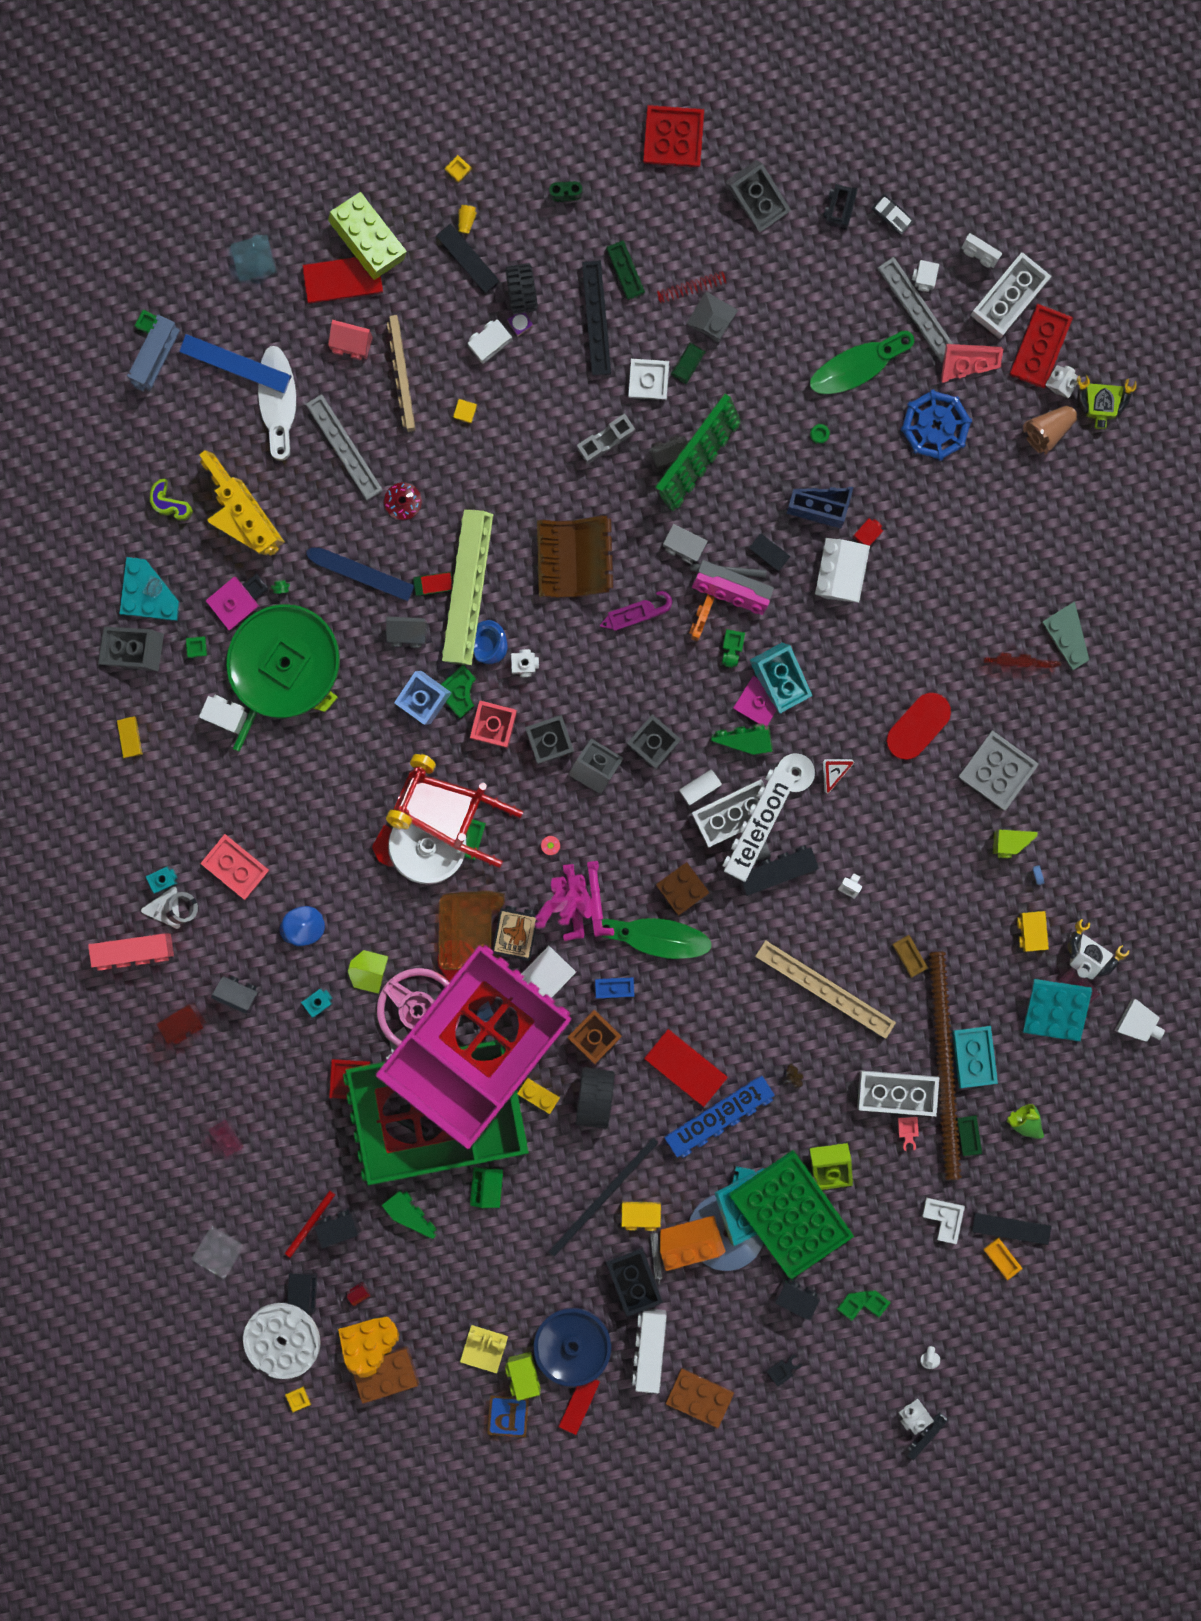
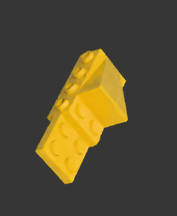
M206 450L199 455L202 458L201 464L206 470L209 469L213 474L211 478L217 486L220 485L215 490L217 493L216 499L222 506L225 505L223 509L207 519L208 522L259 554L266 556L269 554L272 556L278 552V547L284 544L285 541L243 481L235 477L231 478L214 453Z

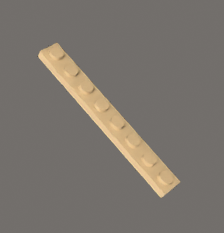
M765 940L755 957L885 1039L896 1024L895 1021Z

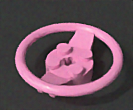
M424 968L405 970L391 978L383 987L377 1002V1019L383 1034L395 1046L398 1047L402 1040L391 1032L386 1023L384 1008L387 996L399 1008L398 1013L402 1023L412 1029L435 1000L425 992H412L399 984V982L412 976H426L446 987L449 983L448 980L438 972ZM420 1005L423 1014L416 1016L414 1015L415 1010L413 1008ZM461 1015L458 1018L456 1029L459 1025Z

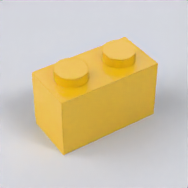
M1045 911L1020 913V917H1017L1018 929H1021L1022 936H1019L1020 948H1023L1025 952L1049 950Z
M622 1201V1227H625V1230H637V1227H645L646 1231H656V1227L660 1228L661 1202Z

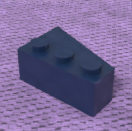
M853 487L793 489L786 514L842 529Z

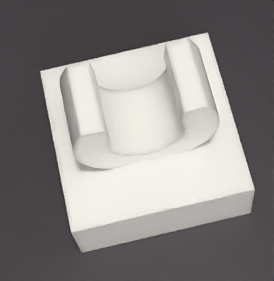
M853 873L850 879L845 877L838 890L855 899L862 888L861 885L857 884L860 876Z

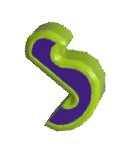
M159 479L155 482L150 491V503L153 509L161 515L175 513L174 517L180 521L188 520L193 513L190 504L165 498L168 486L167 479Z

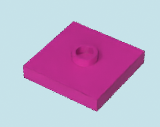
M233 577L206 600L228 630H232L259 607L237 577Z
M755 676L751 678L733 708L754 722L764 724V726H768L777 711L760 681Z

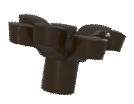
M789 1064L787 1066L788 1069H786L787 1076L782 1078L785 1085L792 1083L795 1088L802 1087L803 1083L801 1080L804 1079L803 1074H798V1068L794 1067L793 1064Z

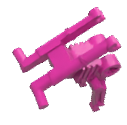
M598 861L587 862L591 899L587 889H585L584 876L582 874L575 875L574 864L563 865L567 882L564 877L552 878L551 890L554 896L551 900L545 902L536 916L538 923H535L536 928H544L552 912H561L560 917H562V920H559L560 925H568L572 917L574 932L563 934L565 942L584 938L583 917L588 919L592 916L595 937L614 935L613 928H603L602 926L603 914L597 874L599 868Z

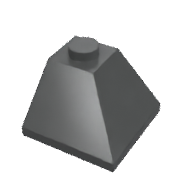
M705 291L686 324L720 343L738 310Z

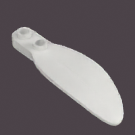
M270 346L266 349L261 364L292 375L286 393L258 383L259 405L262 418L269 430L270 451L275 460L284 461L290 455L289 430L295 417L296 388L286 356L278 347ZM278 431H283L281 436L276 435ZM283 449L284 453L278 454V450Z

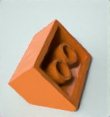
M714 1215L660 1230V1253L666 1271L717 1258L726 1252Z

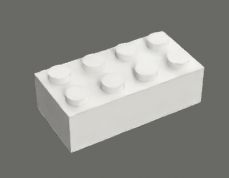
M1021 252L973 310L971 316L1001 339L1049 281L1051 275Z
M762 779L691 813L708 848L740 833L744 821L748 822L751 817L748 813L752 805H757L760 799L757 795L761 787L765 788Z
M860 1070L857 1109L936 1116L939 1077Z
M646 1309L642 1313H638V1327H641V1332L636 1334V1346L639 1347V1352L635 1351L634 1366H637V1371H633L632 1385L636 1387V1391L659 1393L666 1310Z

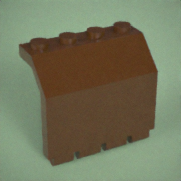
M596 516L572 521L537 520L539 597H583L610 593L609 589L613 588V575L609 574L610 571H613L612 555H608V552H612V536H608V533H612L611 519H607V516Z

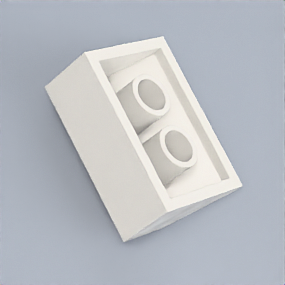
M826 538L815 594L826 599L859 602L870 546L842 539Z

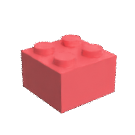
M479 700L470 738L508 748L518 711Z

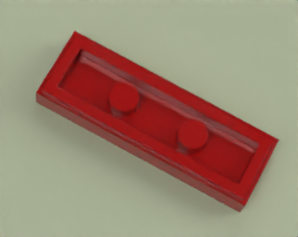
M595 1379L585 1385L576 1386L559 1424V1428L575 1435L577 1434L598 1388L599 1380Z

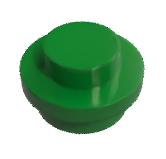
M277 580L271 585L273 593L289 592L288 587H290V583H286V580Z

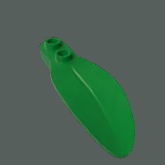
M901 331L882 342L861 344L838 354L815 372L810 381L811 389L820 394H834L848 391L864 384L880 373L892 358L913 347V334L909 331ZM903 338L908 339V343L905 345L901 343ZM890 347L891 352L885 353L884 349Z
M656 918L639 919L631 922L613 919L602 920L603 927L604 925H609L610 928L614 929L613 936L602 937L625 941L641 952L658 957L672 959L698 957L709 952L712 946L710 939L704 933L676 921ZM624 928L629 930L628 935H623L622 930Z

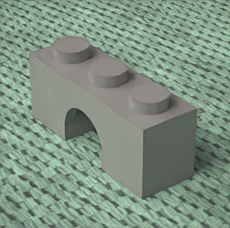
M624 413L609 423L608 427L594 436L591 435L579 443L577 450L586 463L589 464L635 434V428Z

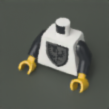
M1083 919L1075 924L1076 932H1073L1067 944V950L1071 957L1070 965L1078 971V975L1082 978L1088 977L1093 980L1096 975L1102 977L1111 974L1120 963L1119 960L1126 958L1129 950L1126 954H1121L1120 949L1123 947L1122 945L1116 950L1115 957H1112L1113 954L1084 934L1081 935L1082 932L1090 927L1088 922L1083 928L1081 926Z

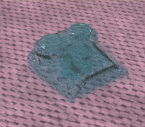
M255 235L251 239L231 244L240 282L277 273L268 235Z

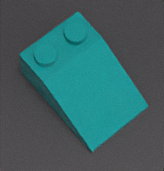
M780 643L749 660L758 680L778 713H782L812 696L790 645Z

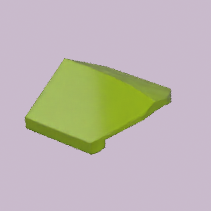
M363 950L352 959L348 974L353 987L379 994L389 956Z

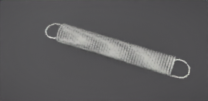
M655 1233L654 1248L652 1247L654 1274L659 1259L658 1233ZM661 1263L658 1269L659 1281L662 1279Z

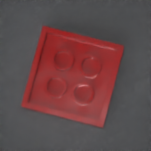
M648 105L643 163L700 167L704 109Z

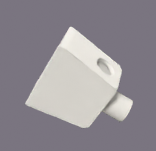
M1131 999L1114 1030L1146 1042L1150 1036L1160 1040L1165 1032L1164 1029L1156 1026L1159 1017L1136 999Z

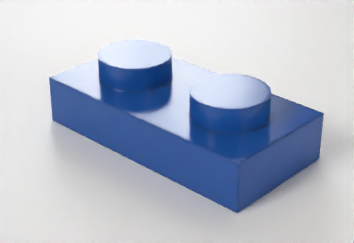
M634 977L595 979L596 998L634 997Z

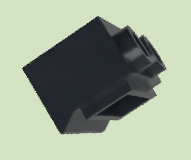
M836 184L834 189L830 188L828 199L831 200L830 207L826 206L823 218H827L826 225L848 229L858 191L857 188H850ZM838 192L848 194L842 219L832 216Z

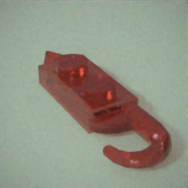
M1000 653V656L995 658H984V663H993L997 666L1056 668L1062 664L1060 661L1036 660V658H1031L1030 654H1019V657H1012L1011 653Z

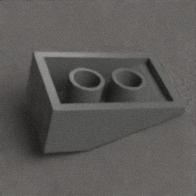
M755 160L725 181L759 232L791 211L764 165L758 160Z
M104 627L98 664L136 670L158 671L164 634L151 629Z

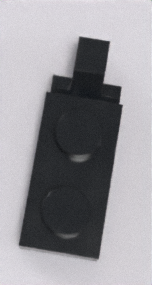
M941 1412L932 1418L934 1421L933 1425L930 1428L927 1426L920 1433L922 1437L919 1441L916 1442L914 1440L908 1446L907 1450L909 1452L907 1455L912 1460L921 1453L938 1434L940 1429L949 1421Z

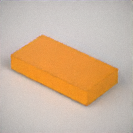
M996 1238L983 1249L1006 1280H1009L1023 1269L999 1238Z

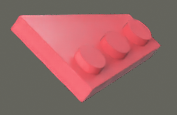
M946 344L941 382L944 383L949 381V379L963 378L972 373H982L1000 368L1003 348Z

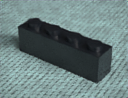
M805 845L795 849L796 853L789 855L786 852L778 855V860L771 862L770 859L759 862L760 867L754 869L752 867L746 881L741 880L746 896L819 869L812 848H807Z

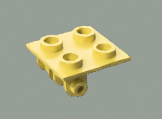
M471 1325L460 1362L497 1374L508 1336Z

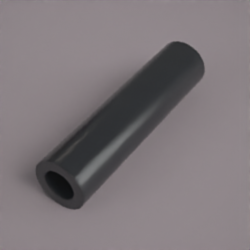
M413 1120L395 1121L415 1132ZM421 1125L423 1137L425 1138L429 1129Z

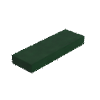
M624 240L606 247L627 300L629 301L645 294Z

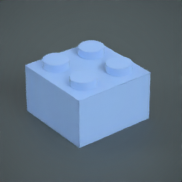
M415 671L394 703L424 725H428L433 722L451 695V692L424 672Z

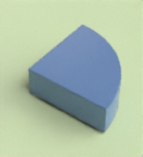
M489 1002L483 1004L476 1014L484 1022H488L494 1015Z

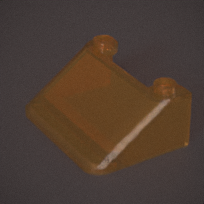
M475 891L446 893L442 895L439 902V964L443 969L460 970L479 945L481 947L486 945L491 949V910H499L503 907L505 893ZM492 954L497 960L499 957L503 959L501 955Z

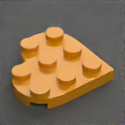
M389 1317L375 1318L338 1329L345 1364L350 1373L352 1372L361 1378L375 1374L381 1363L384 1362V1354L391 1352L396 1341H399V1332L395 1323Z

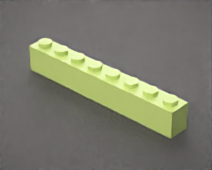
M464 510L461 520L462 527L459 536L458 554L456 556V569L453 575L454 583L451 592L450 610L448 612V624L445 631V645L442 651V661L452 664L472 665L493 514L485 511Z

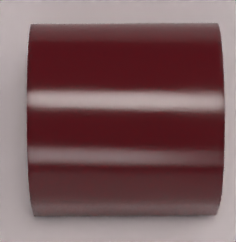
M364 1282L357 1284L347 1291V1298L354 1307L371 1296Z

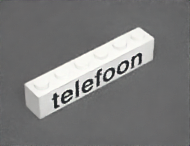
M775 767L774 771L769 770L765 779L768 783L765 788L761 787L757 795L760 799L757 805H752L748 813L751 817L748 822L744 821L740 829L742 835L739 840L735 839L731 847L734 851L731 857H726L722 865L725 867L724 872L744 882L746 881L797 778L796 776L778 767Z

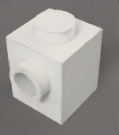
M920 260L918 269H914L912 280L915 281L914 287H918V290L924 292L933 290L939 264Z

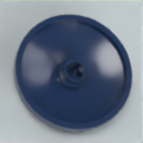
M564 1308L549 1315L538 1328L534 1340V1355L539 1368L550 1380L564 1386H581L595 1380L605 1370L611 1355V1338L605 1324L595 1314L581 1308Z

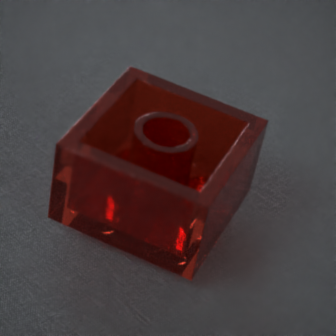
M192 1003L156 1025L166 1042L176 1045L188 1039L187 1034L193 1035L204 1029L202 1025L207 1022L196 1004Z

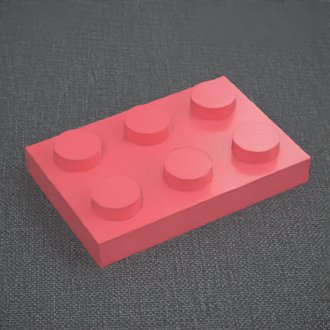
M226 834L223 835L200 863L244 900L249 897L270 871Z

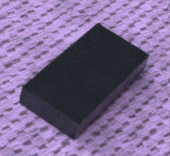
M762 533L758 535L749 547L752 552L778 572L791 557Z

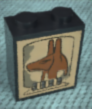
M506 905L505 909H500L492 950L494 951L493 954L530 961L537 929L535 923H538L536 920L537 915H535L536 911L524 909L523 913L516 911L517 907Z

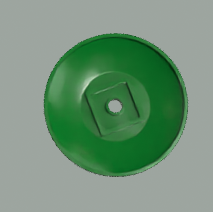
M289 604L266 607L247 618L235 632L227 653V674L235 694L253 711L272 718L299 716L319 705L334 686L340 665L338 643L327 623L314 612L301 606ZM284 658H289V666L282 668L281 661Z

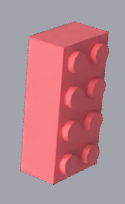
M171 933L88 944L91 967H97V971L112 969V965H116V968L131 966V962H135V965L149 964L151 959H154L155 962L169 961V957L174 956Z

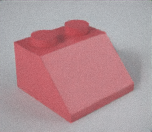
M332 320L328 346L334 354L343 355V353H346L356 360L367 359L373 337L370 329Z

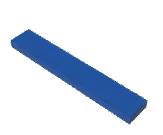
M188 334L185 335L179 351L282 393H286L292 375Z

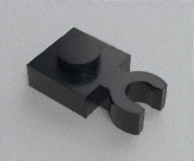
M795 1354L789 1356L788 1362L784 1363L781 1359L766 1370L777 1387L793 1377L791 1370H797L802 1367L801 1362L797 1365L792 1364V1360L797 1357Z

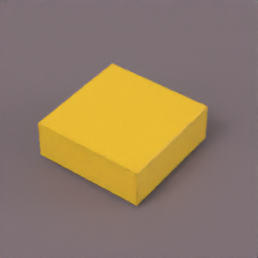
M459 155L445 168V171L458 183L472 170Z
M459 399L453 418L472 424L477 404Z
M304 1386L285 1394L292 1412L311 1405Z

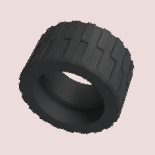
M582 1068L576 1125L608 1129L615 1079L614 1071Z

